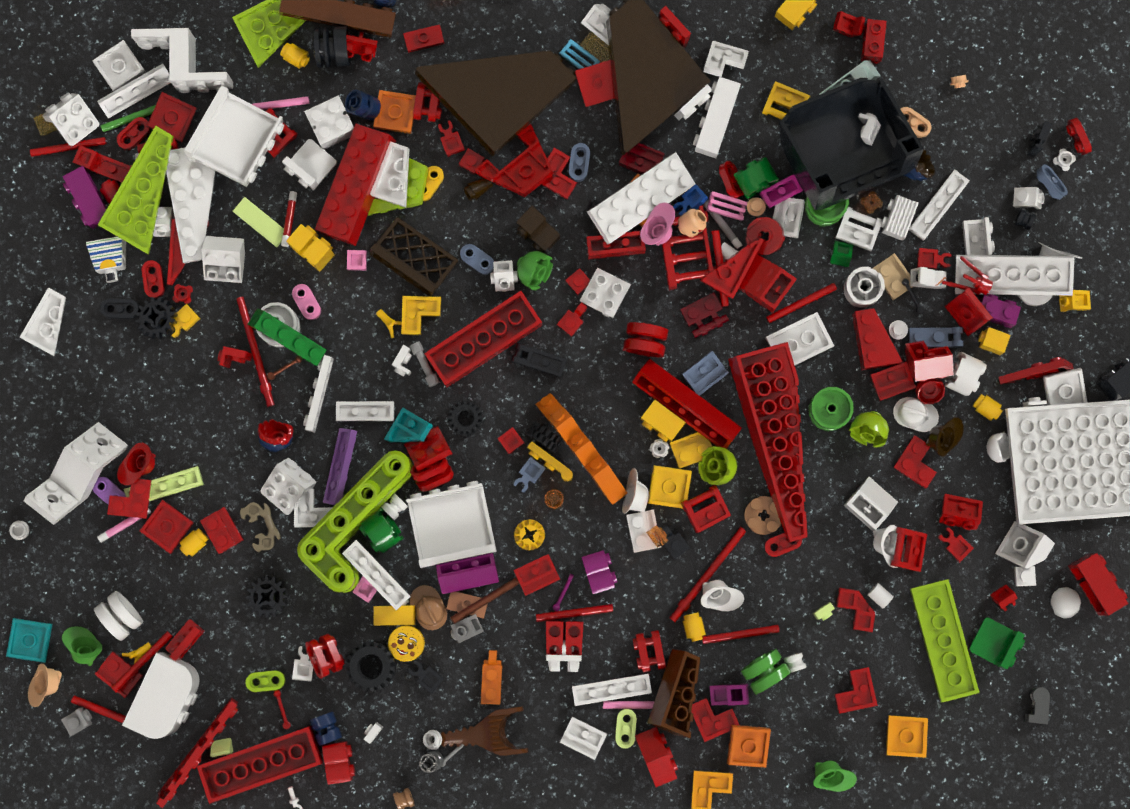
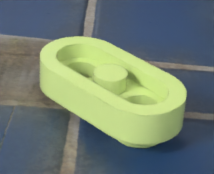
M623 709L617 715L615 740L621 748H630L635 742L637 718L636 714L630 709ZM625 715L630 716L629 722L623 721ZM624 734L629 736V740L626 742L621 740Z

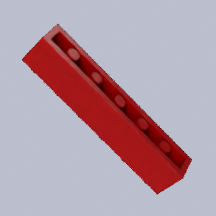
M651 359L646 362L632 381L633 384L665 406L717 447L727 449L742 429V427Z

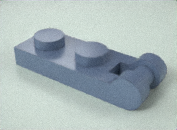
M963 327L908 329L909 343L924 341L928 348L948 346V348L963 347V341L961 340ZM948 334H953L954 341H948Z

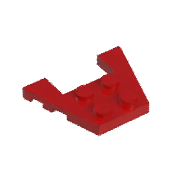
M531 124L518 134V138L528 147L524 152L500 171L486 159L474 169L475 173L523 197H526L554 174Z

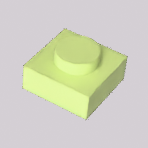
M828 602L813 612V615L817 620L822 618L824 621L833 615L831 611L835 608L831 602Z

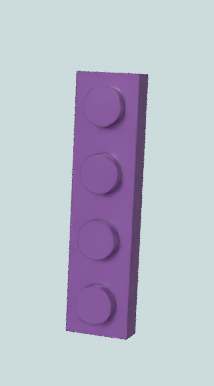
M339 428L323 503L336 505L343 498L352 452L356 442L357 431Z

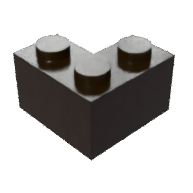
M533 206L516 222L519 236L524 240L529 239L533 243L531 246L536 251H542L544 254L561 238L560 233L548 224L546 217Z

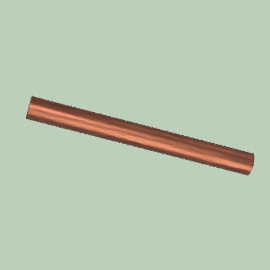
M515 577L450 617L453 624L459 622L519 585L518 579Z

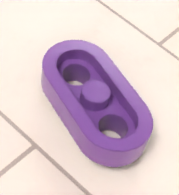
M99 477L93 487L94 493L108 505L110 495L126 497L124 491L105 477ZM101 483H104L105 488L103 490L99 489V485Z

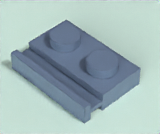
M710 351L681 373V375L695 393L700 396L729 372L724 368L714 352Z

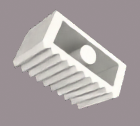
M899 195L894 199H890L887 210H890L888 217L884 216L881 224L883 228L882 233L903 241L908 233L918 202Z

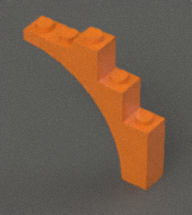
M551 393L535 404L612 505L628 494L610 466L581 431L573 417Z

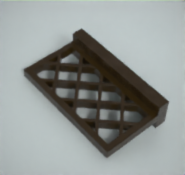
M396 217L378 242L374 243L370 249V255L429 297L434 296L436 290L459 261L398 217ZM399 224L404 227L405 234L394 235L393 229ZM408 237H418L421 245L410 246ZM406 238L407 247L396 248L395 239ZM393 239L394 248L385 249L381 246L385 240ZM432 247L435 249L436 256L425 257L424 248ZM421 248L423 257L412 259L410 250ZM408 250L409 259L401 260L398 258V251ZM448 258L452 263L449 267L441 268L439 259ZM437 259L438 268L427 270L426 261ZM423 261L425 270L416 271L413 268L412 262ZM439 272L440 279L436 284L429 280L428 273Z

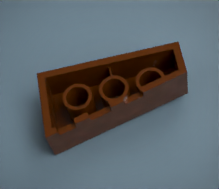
M672 649L648 724L677 736L691 738L689 728L690 721L693 722V713L691 711L692 703L696 698L694 687L698 681L700 657L687 651Z

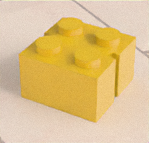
M300 224L286 242L301 257L306 258L307 262L320 272L333 258V247L323 237L319 239L316 231L309 225L304 227Z

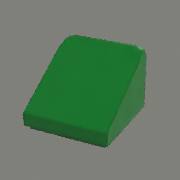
M835 241L830 263L849 267L853 245Z

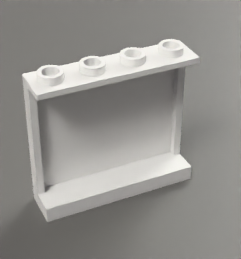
M221 85L184 150L185 154L247 187L249 182H254L258 166H263L267 150H272L275 144V136L281 134L284 128L283 117L277 118L229 93L228 88Z
M478 481L466 483V487L459 488V485L447 487V491L440 492V489L429 491V495L422 496L421 493L410 495V499H406L420 568L497 552L482 483L478 484Z

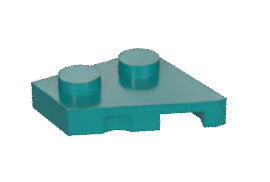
M402 408L384 440L390 443L424 442L433 425Z

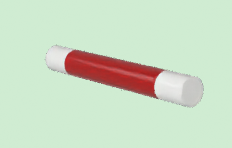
M294 191L289 193L281 246L284 247L289 246L286 240L291 235L297 192Z

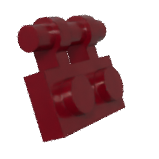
M714 292L680 309L688 327L694 324L697 326V329L692 331L694 338L700 335L704 336L708 334V331L716 327L720 328L729 321L726 314L721 317L717 315V312L723 310ZM711 316L713 321L703 325L702 320Z

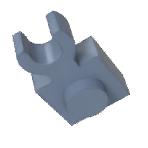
M530 457L519 471L523 475L522 478L515 480L514 486L516 487L518 483L522 482L525 485L522 492H526L529 481L535 484L546 468Z

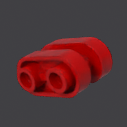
M421 82L417 86L413 119L421 120L423 115H427L429 122L436 123L437 119L441 118L442 108H439L440 101ZM425 97H431L429 108L424 107Z
M446 457L419 472L415 465L410 470L416 485L423 492L430 491L449 482L454 476V472Z
M659 630L651 631L652 637L644 639V634L640 633L636 634V638L633 639L634 649L639 650L640 655L639 658H636L638 670L642 669L643 673L651 671L650 665L657 664L658 670L666 668ZM653 645L655 657L648 658L646 646Z
M329 634L320 636L319 643L313 639L305 644L313 669L319 678L328 676L329 669L333 673L342 670L344 665V659L336 647L337 642Z

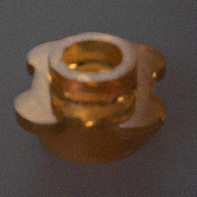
M873 191L867 197H863L860 200V204L864 205L868 214H873L875 209L883 206V202L879 199L876 192Z

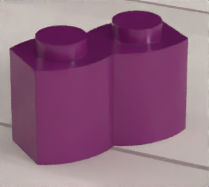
M603 550L581 557L592 594L615 588L614 583L618 582L615 572H610L608 566L612 564L609 553L605 554Z

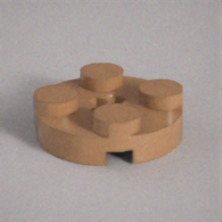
M760 496L753 499L746 506L744 519L747 526L754 533L767 535L775 532L780 527L781 522L771 497ZM763 510H766V514H769V518H765V521H761V517L758 516Z

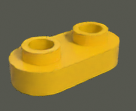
M438 166L428 168L425 186L427 191L424 193L423 201H428L432 198L444 179L443 171ZM436 172L438 175L436 178H432L431 173Z

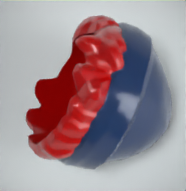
M271 419L269 422L259 423L258 440L268 451L278 452L292 443L293 427L291 425L277 422L274 419Z

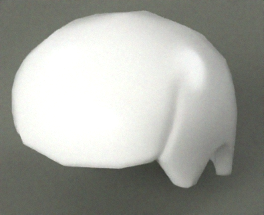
M1005 432L992 435L986 445L989 457L997 463L1006 462L1007 459H1010L1008 436Z
M1063 587L1052 594L1051 606L1055 615L1065 619L1071 618L1078 613L1081 599L1075 590Z

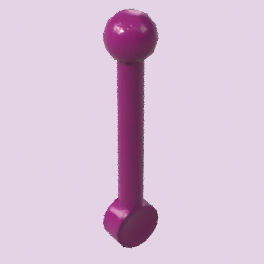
M570 574L557 603L553 605L554 611L560 610V603L574 577L573 574Z

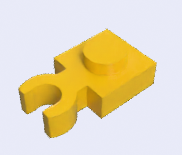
M187 304L177 312L178 316L174 317L177 324H172V327H175L172 337H178L182 328L188 331L201 319Z

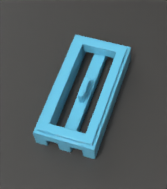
M572 39L569 40L559 53L562 58L578 70L584 67L567 55L566 51L585 66L589 67L592 65L570 49V46L594 63L593 65L600 63L597 58Z

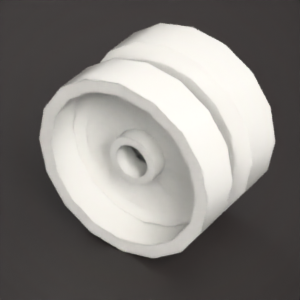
M275 302L261 308V310L300 332V320L297 314L286 304ZM257 331L259 337H261L269 345L274 347H284L283 345L279 344L273 339Z
M114 591L107 597L108 604L101 602L94 608V612L104 627L116 639L122 641L130 635L129 628L137 629L143 624V620L133 605L121 593Z

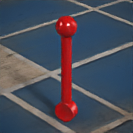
M275 690L273 695L277 698L282 714L283 728L289 729L291 723L286 718L280 698L281 692L280 690Z

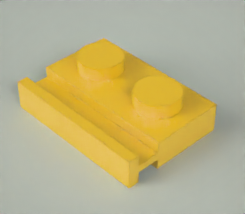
M699 432L669 443L679 469L702 461V453L707 448L712 447L711 442Z

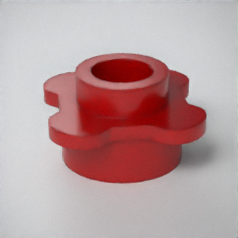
M180 284L175 285L173 301L176 303H191L190 296L193 288L189 285L187 287Z

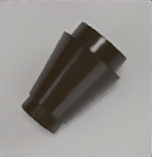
M483 178L467 183L463 190L467 198L472 201L481 197L493 185L491 181Z

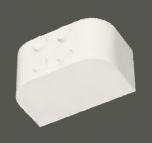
M165 652L155 654L122 726L152 739L162 738L175 733L181 724L186 722L189 716L187 711L190 705H194L198 697L196 694L199 687L197 670L187 662L173 660Z

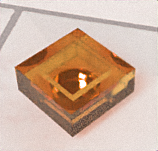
M657 525L646 532L657 548L668 541L665 531L661 527L658 528Z

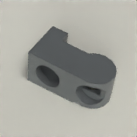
M1034 687L1029 694L1032 701L1031 714L1025 713V721L1048 724L1050 693L1046 688Z

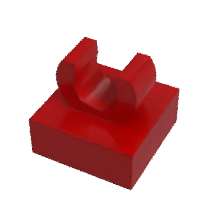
M1007 585L990 594L992 600L1004 611H1007L1006 606L1010 603L1015 606V600L1018 599L1015 592Z

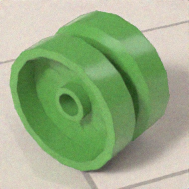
M806 197L805 213L814 224L831 226L838 223L844 216L849 205V199L823 210H815L808 197Z
M827 387L820 390L811 399L808 406L811 422L817 428L824 431H835L845 426L853 414V402L850 395L838 387ZM832 406H833V407H834V410H833L832 412H830V411L828 410V407H832Z
M776 648L757 657L741 670L746 680L758 676L750 685L755 695L770 688L791 673L786 663H781L774 667L782 658Z

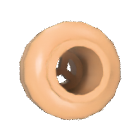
M690 209L679 217L678 229L683 235L694 237L706 228L707 218L701 210Z

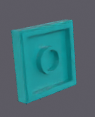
M13 618L6 657L46 663L53 624Z

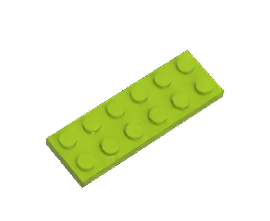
M949 579L911 588L912 599L940 702L979 693Z

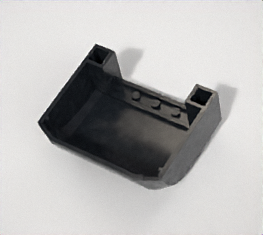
M859 78L792 106L785 117L779 121L780 138L784 153L815 210H823L909 173L917 167L924 150L883 78L879 80ZM860 113L875 115L881 124L872 146L865 144L861 138V129L866 124L860 121L858 117Z

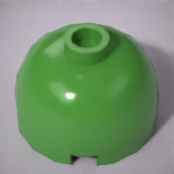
M532 251L521 257L517 262V276L520 282L532 290L539 289L540 286L538 285L543 280L545 283L551 274L553 263L550 260H553L552 257L539 251Z

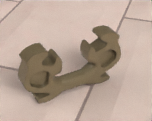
M251 502L245 508H241L240 515L242 519H246L248 514L251 517L249 522L253 523L261 515L268 528V535L265 536L263 533L255 536V538H259V545L253 543V548L257 552L273 549L275 536L280 540L281 535L274 525L271 509L268 504L264 503L263 509L258 503Z

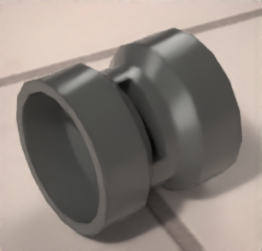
M438 751L426 753L420 758V768L426 773H432L443 766L444 758Z

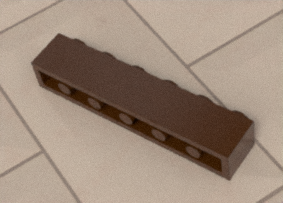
M281 0L279 10L281 16L335 27L347 26L350 30L389 38L392 37L396 12H392L390 8L381 7V9H376L374 5L363 3V6L357 5L352 0H344V2L338 0Z

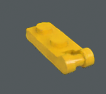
M534 442L529 444L527 447L530 450L529 455L536 460L541 458L545 461L544 466L552 472L557 470L561 473L564 481L572 480L573 473L569 468Z

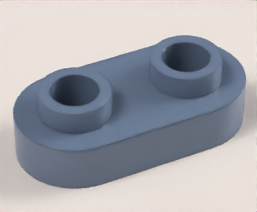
M578 143L571 150L569 176L576 182L585 180L588 174L590 149L586 144ZM579 151H582L584 153V156L579 157L577 153ZM581 170L582 174L576 175L575 171Z
M1044 164L1037 169V179L1045 185L1052 198L1060 200L1067 195V188L1051 167Z
M467 244L462 247L460 256L463 262L482 275H488L493 272L494 260L492 257L475 245ZM469 250L473 252V255L470 257L466 255V252ZM487 261L489 265L482 267V262Z

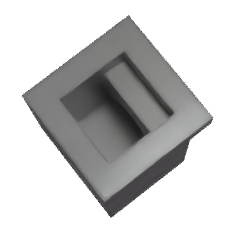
M476 614L451 625V636L458 643L484 632Z

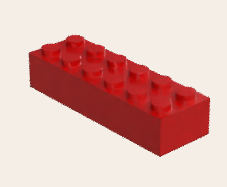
M355 124L315 230L320 234L356 246L374 200L370 193L390 142L396 143V140L390 134Z
M519 291L424 354L446 388H448L541 327L542 321L522 291Z
M309 726L198 765L197 769L208 803L210 804L321 765L324 761L314 731Z

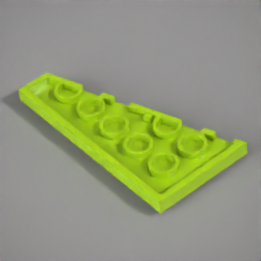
M265 0L232 17L258 68L306 21L281 16L279 14L281 0Z
M157 126L153 129L98 223L100 227L147 254L150 252L174 137Z

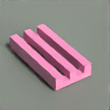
M712 191L706 211L742 221L744 220L743 214L746 211L745 206H747V202ZM714 198L740 205V207L714 200ZM712 204L738 211L739 215L712 207Z

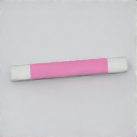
M129 517L100 534L97 538L102 543L142 518Z

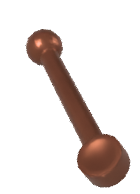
M296 356L295 360L274 373H268L267 378L274 380L276 375L295 363L302 362L303 358Z

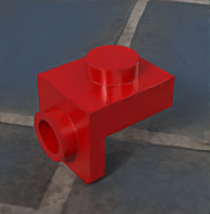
M842 11L837 12L833 30L850 38L859 36L865 28V17L860 16L856 18Z

